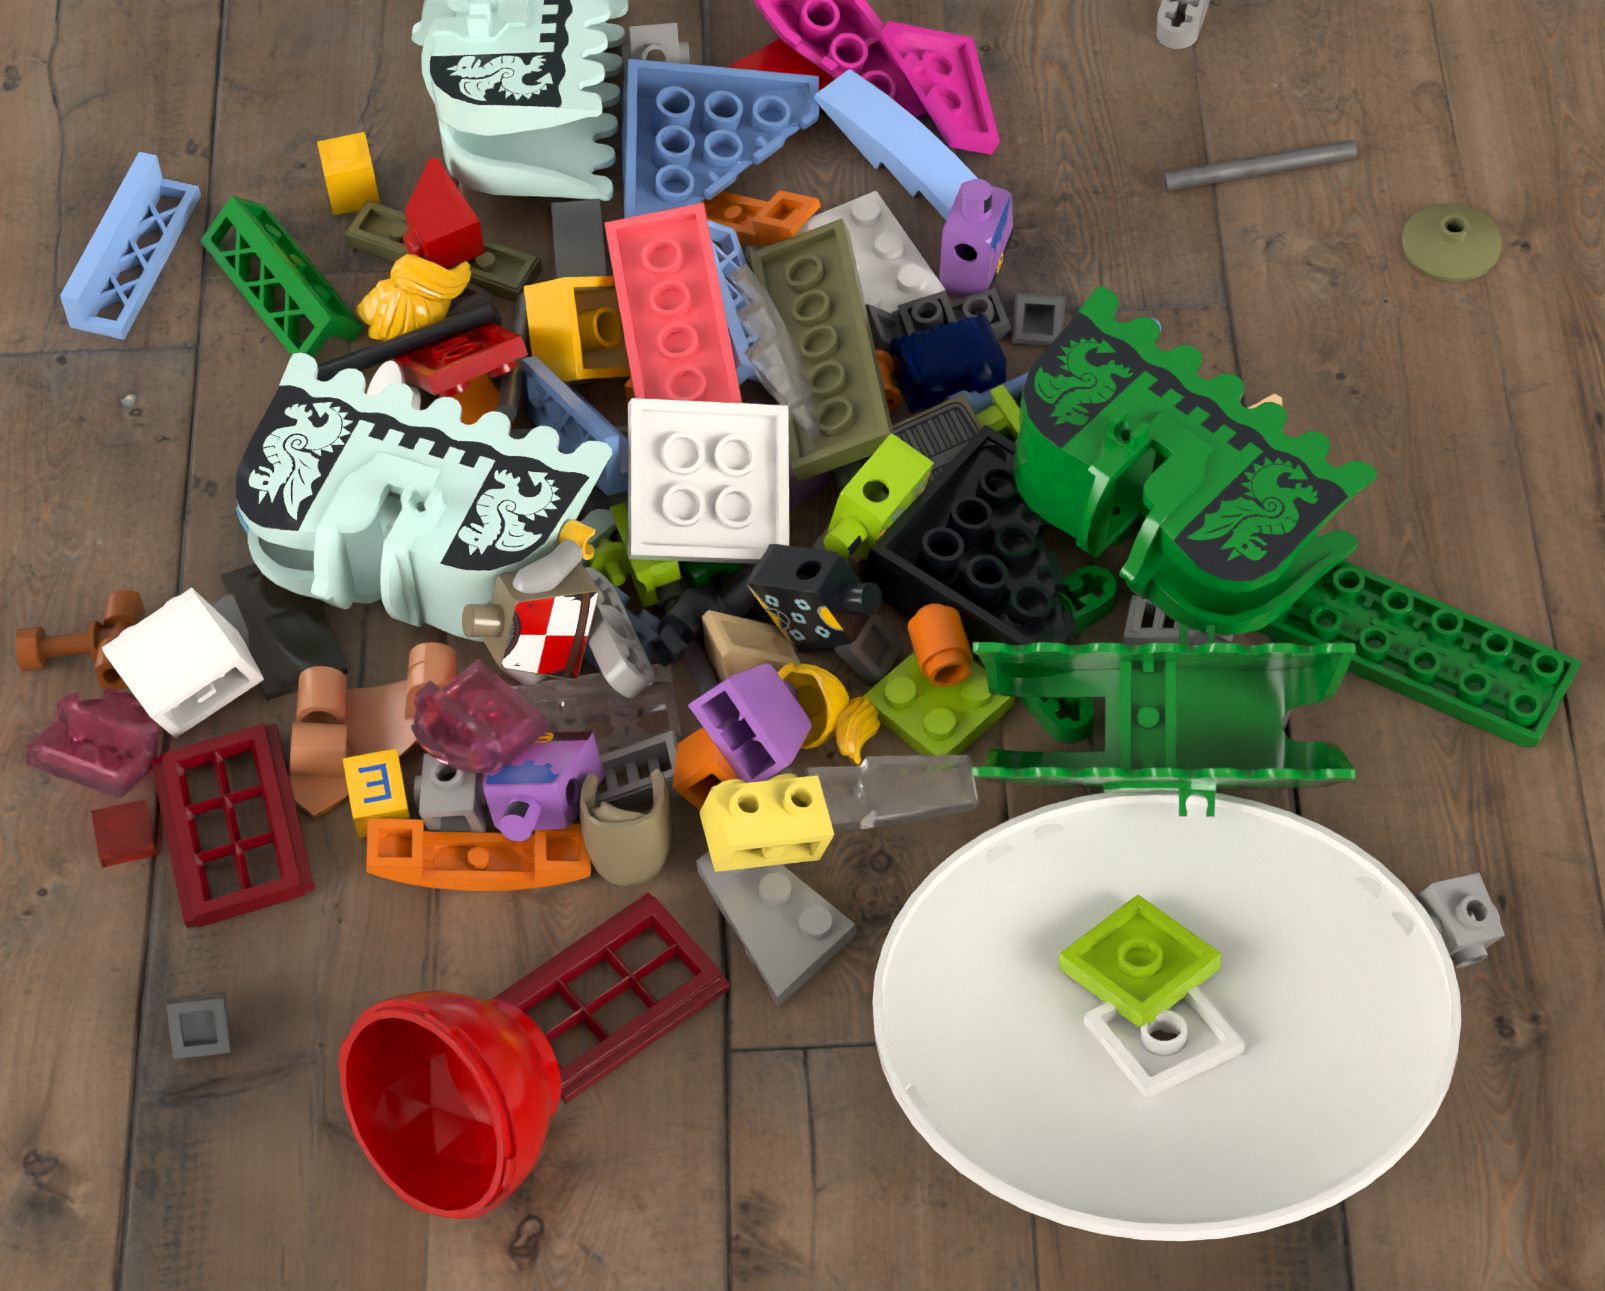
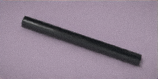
M492 302L319 364L317 365L318 373L316 379L323 382L329 381L339 371L347 368L362 371L498 321L496 310Z

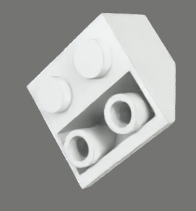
M193 588L179 596L173 597L162 608L138 624L126 628L117 638L102 647L105 656L149 716L174 738L182 735L264 680L239 632Z

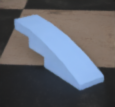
M851 69L815 94L813 99L876 170L884 164L913 198L921 192L945 220L948 218L961 184L972 179H978L919 120L887 94Z

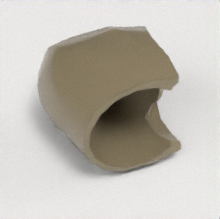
M655 769L650 774L653 787V806L648 810L640 812L625 811L607 802L600 803L595 796L599 778L594 774L589 773L582 784L580 823L586 851L595 870L611 885L627 888L647 883L661 871L666 861L674 830L673 805L667 780L659 769Z

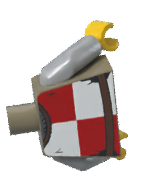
M575 519L569 520L564 525L559 535V545L549 555L519 569V571L502 573L496 578L491 604H466L462 613V628L465 636L484 637V643L498 664V667L524 686H534L547 676L578 680L600 591L583 565L579 563L582 559L590 560L594 556V547L587 543L591 536L595 535L596 529Z

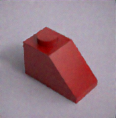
M438 157L428 160L405 209L408 232L403 233V241L409 254L417 255L422 259L449 269L464 261L485 254L480 220Z

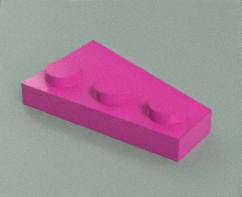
M888 21L880 35L948 147L992 155L1000 140L973 38Z

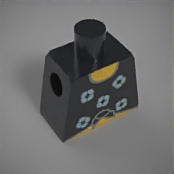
M770 544L745 583L796 652L851 644L857 639L870 615L876 614L882 605V592L879 586L872 582H861L844 556L831 551Z

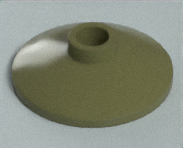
M1454 203L1431 205L1415 213L1403 229L1401 242L1406 259L1417 271L1427 277L1444 282H1466L1485 275L1496 265L1502 248L1500 232L1488 216L1472 207Z

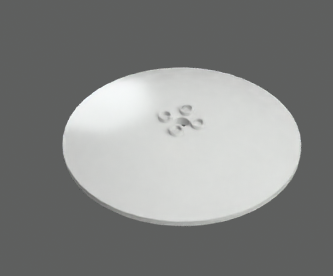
M1149 790V793H1100L1043 806L1014 817L982 833L955 851L926 877L911 894L895 918L882 946L875 972L872 1001L875 1042L882 1069L895 1099L911 1124L938 1154L961 1174L991 1194L1025 1211L1063 1225L1104 1235L1139 1240L1192 1241L1221 1239L1265 1231L1299 1221L1332 1207L1368 1186L1390 1169L1417 1142L1435 1117L1449 1089L1457 1062L1462 1020L1460 991L1453 962L1441 934L1427 911L1405 884L1381 862L1353 842L1318 823L1258 801L1215 793V817H1206L1207 800L1198 794L1192 795L1187 799V817H1179V793H1177V790ZM1137 894L1221 953L1220 970L1198 987L1196 985L1187 991V995L1170 1009L1160 1012L1156 1016V1020L1149 1025L1146 1023L1144 1026H1141V1029L1119 1014L1115 1006L1109 1002L1104 1003L1059 969V953ZM1161 1030L1166 1033H1175L1178 1036L1169 1041H1160L1151 1037L1150 1034Z

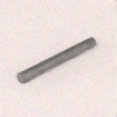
M1347 140L1163 172V184L1167 192L1356 159L1357 156L1354 140Z
M523 291L517 296L511 331L521 335L528 353L530 335ZM527 355L515 360L517 366L503 374L496 412L505 414L509 421H513L517 415L523 381L522 359L527 358Z

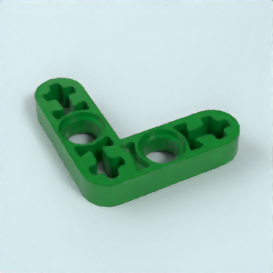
M1086 566L1063 578L1064 587L1062 591L1058 592L1062 611H1072L1077 627L1075 634L1106 617L1113 611L1116 604L1117 585L1113 574L1107 569L1099 566ZM1088 588L1093 593L1102 590V596L1097 597L1093 593L1083 596V589ZM1076 604H1077V611L1074 610V605H1076ZM1017 697L1045 731L1056 741L1065 744H1075L1086 739L1093 729L1094 704L1091 698H1060L1059 705L1056 701L1057 698ZM1060 706L1070 716L1079 713V720L1074 722L1070 717L1060 720Z

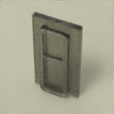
M256 563L221 574L228 595H234L249 634V651L264 678L260 683L267 701L298 691L299 676L305 669L314 666H327L340 670L343 674H348L346 664L320 599L299 595L276 585L261 572Z

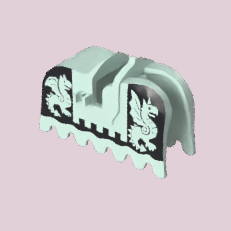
M425 0L422 20L413 26L411 39L414 43L423 46L421 56L422 75L426 88L435 103L444 159L450 175L467 188L491 195L564 197L609 201L613 197L612 181L606 176L593 175L592 172L613 165L616 155L614 148L605 144H597L595 141L611 137L618 130L617 118L612 114L602 113V109L614 106L620 101V89L615 84L601 81L604 78L621 73L623 61L619 55L603 51L607 48L623 44L626 39L625 30L622 26L609 24L606 21L625 15L629 7L628 0Z
M304 353L293 354L276 394L243 454L236 474V500L245 523L249 526L248 545L253 561L261 572L276 585L296 594L320 599L332 606L345 610L350 608L353 602L370 604L382 598L386 612L393 619L418 627H422L425 622L455 636L484 642V637L465 636L462 628L464 607L466 604H491L496 578L502 573L519 571V569L549 555L559 545L558 540L562 528L569 520H576L612 455V448L607 443L600 441H587L582 443L575 452L563 454L558 450L560 443L559 435L556 430L549 426L536 427L525 438L520 440L513 439L509 436L511 429L510 421L501 412L492 411L486 413L475 424L465 425L461 422L462 408L459 402L452 397L436 399L427 409L416 410L412 407L414 400L413 392L404 383L387 385L378 395L368 396L364 393L366 386L365 378L362 372L357 369L347 368L341 370L331 380L323 382L316 379L318 366L313 357ZM607 509L591 511L580 521L596 529L595 535L591 536L587 543L593 545L594 550L601 539L609 538L616 529L611 511ZM582 559L579 562L584 568L588 566V560Z

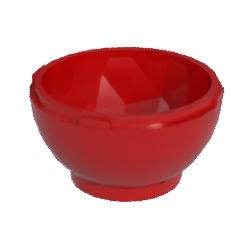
M443 990L399 994L380 1001L364 1011L351 1028L348 1037L341 1043L338 1069H340V1084L344 1106L353 1133L369 1162L383 1180L395 1191L398 1197L419 1212L424 1211L445 1218H479L494 1210L509 1198L537 1164L549 1130L550 1119L556 1113L561 1099L562 1083L559 1066L547 1038L536 1023L519 1008L506 1001L496 999L482 1000L475 996Z

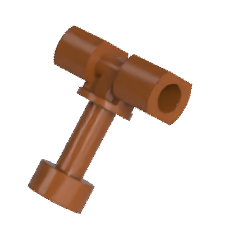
M121 590L110 594L107 600L104 622L91 621L89 630L86 633L46 636L45 630L41 626L18 629L15 638V648L20 668L23 671L45 669L48 665L49 657L91 653V657L95 662L94 669L101 688L109 690L127 688V684L105 656L102 647L117 638L126 628L144 620L146 611L140 593L131 590Z

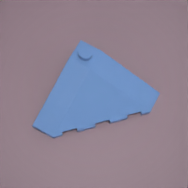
M628 59L621 91L620 126L624 219L699 204L704 199L711 200L734 183L737 175L753 163L756 165L760 164L783 147L788 137L799 129L806 130L818 121L819 104L813 98L819 92V76Z

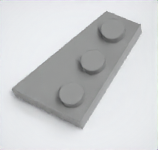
M709 850L696 861L698 874L727 923H731L743 943L747 957L753 967L759 970L768 986L769 994L778 1008L856 936L855 923L782 864L715 872Z

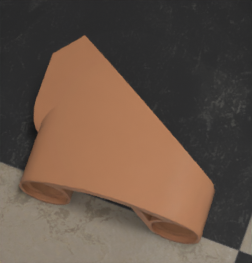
M430 642L419 644L412 648L409 653L407 680L370 688L347 689L346 675L333 667L314 666L301 672L298 680L296 722L292 723L289 773L296 806L315 820L349 798L343 758L397 748L399 759H401L420 742L454 706L457 688V652L452 647L442 643Z

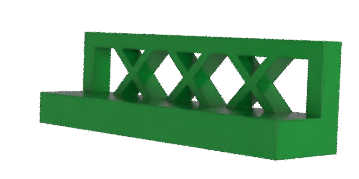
M233 195L230 197L200 241L290 355L304 353L315 358L330 336L354 342L365 326L268 207ZM233 225L236 228V250L227 251L221 241ZM254 256H258L261 259L260 280L251 281L249 278V259ZM275 287H283L285 289V311L276 312L273 309ZM307 317L315 327L304 343L301 344L298 340L299 318Z

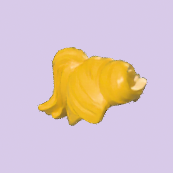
M406 254L396 260L390 271V278L380 280L376 287L365 295L362 302L357 305V314L364 323L368 324L369 337L385 341L444 319L449 311L451 299L461 294L470 281V264L464 261L456 268L447 270L436 263L412 254Z
M794 662L784 665L777 673L782 680L790 682L796 688L798 703L809 717L812 725L800 748L818 747L835 737L840 754L847 756L850 762L858 767L862 762L860 750L863 744L877 733L881 725L878 720L879 711L875 709L874 702H870L867 697L849 699L844 685L838 678L816 665H796Z

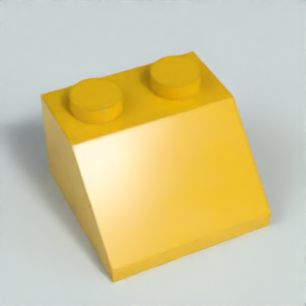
M614 276L563 277L523 286L532 356H537L567 386L629 379L631 377Z

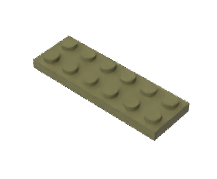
M841 218L750 253L779 405L788 406L789 459L791 469L799 482L873 455L891 433L894 434L850 233L844 220Z

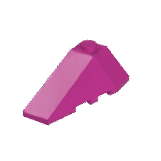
M865 0L754 1L755 6L782 41L833 78L837 79L847 70L851 69L887 94L917 120L928 114L880 35L885 25Z

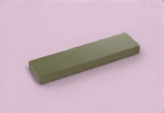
M367 200L344 234L346 245L394 262L409 254L403 241V233L408 232L405 212ZM483 239L485 254L467 261L470 264L469 270L471 271L469 283L489 291L492 295L516 302L519 293L524 291L523 286L532 285L542 270L541 258ZM456 265V266H454V267H452V268H449V269H447V270L454 269V268H456V267L459 266V265Z

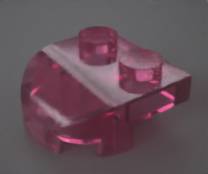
M479 659L442 689L430 680L420 690L414 700L416 713L411 729L418 744L425 752L441 763L465 772L487 773L504 767L550 729L544 714Z
M106 689L101 699L80 701L79 694L73 693L57 702L56 721L27 746L26 764L51 773L53 776L97 790L104 795L122 799L152 770L151 760L157 758L158 723L149 716L134 694Z

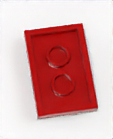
M490 323L393 360L401 367L406 380L433 395L440 393L441 397H450L470 387L468 380L487 373L488 377H496L513 370L517 366L515 360L528 355L521 335Z

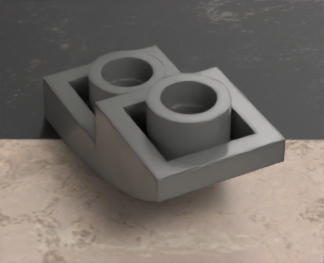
M996 287L951 302L946 290L898 305L912 349H956L1012 337L1010 323Z

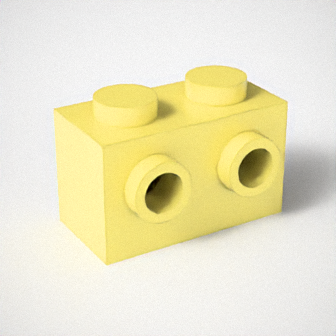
M788 773L775 776L768 781L749 783L742 779L726 780L716 786H712L699 812L715 872L820 860L834 836L818 775L798 777L795 774Z

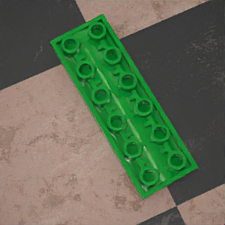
M1342 560L1324 574L1275 621L1261 630H1256V632L1279 642L1302 646L1325 643H1355V653L1348 666V672L1521 747H1534L1539 744L1582 662L1345 560Z

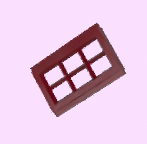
M263 723L162 753L160 758L151 760L181 911L187 928L195 925L202 927L305 896L306 892L315 890L279 728L276 723L267 726ZM253 751L260 784L231 793L224 759ZM213 763L220 796L191 805L185 771ZM263 796L270 832L241 840L234 804ZM223 808L230 844L201 852L194 816ZM273 843L281 878L251 887L244 852ZM233 855L241 890L211 899L204 864Z
M648 892L492 999L506 1001L526 1013L558 991L575 1013L544 1034L548 1042L550 1043L580 1021H583L599 1039L600 1043L564 1068L557 1061L562 1083L561 1099L566 1104L730 989V983L724 978L720 969L657 898ZM652 927L670 948L635 972H632L615 951ZM677 955L695 977L658 1002L640 980ZM603 959H606L623 980L585 1005L567 984ZM630 987L649 1009L610 1035L592 1013Z

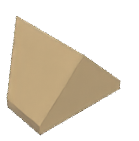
M708 610L702 616L705 651L719 683L731 675L764 663L772 665L776 672L789 662H794L796 665L801 664L793 647L775 625Z

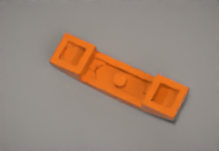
M779 190L769 202L724 191L711 200L704 199L700 202L704 203L708 220L734 228L740 245L745 246L773 245L792 238L821 207L818 198Z
M368 819L366 872L401 883L458 891H511L564 884L590 877L591 859L586 851L581 823H572L571 826L564 829L534 830V834H531L527 840L518 842L508 839L502 833L423 831L424 820Z

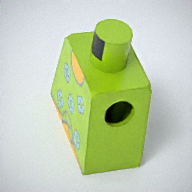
M891 433L840 493L828 528L829 533L824 537L823 543L827 551L837 552L844 556L846 560L853 553L863 560H867L870 547L924 491L934 462ZM885 485L888 488L889 495L882 491Z

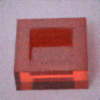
M146 799L91 811L97 852L102 868L157 856L150 811Z

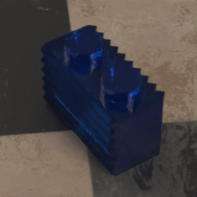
M980 313L977 317L970 316L967 320L961 318L957 323L951 321L948 325L942 324L938 328L933 326L929 331L923 329L920 333L913 332L910 336L904 334L900 339L894 337L890 341V355L893 358L895 367L892 374H894L895 381L901 390L909 412L923 408L930 409L943 403L944 398L962 390H966L969 393L977 391L980 394L1006 382L1007 359L986 315Z

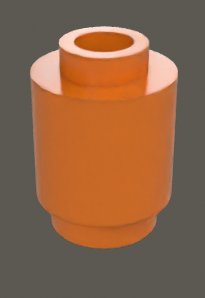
M930 604L919 609L909 621L907 629L921 673L929 678L932 685L937 687H949L964 681L971 673L970 664L973 661V654L959 612L953 607L942 604Z

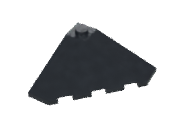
M984 425L870 547L862 582L876 583L882 592L883 602L912 618L919 609L930 604H942L955 608L959 612L967 638L977 642H997L1009 645H1028L1040 642L1066 644L1075 634L1077 627L1072 611H1062L1058 592L1062 591L1064 587L1063 576L1056 551L1046 552L1042 532L1047 530L1048 522L1029 508L1017 490L1013 471L1016 443Z

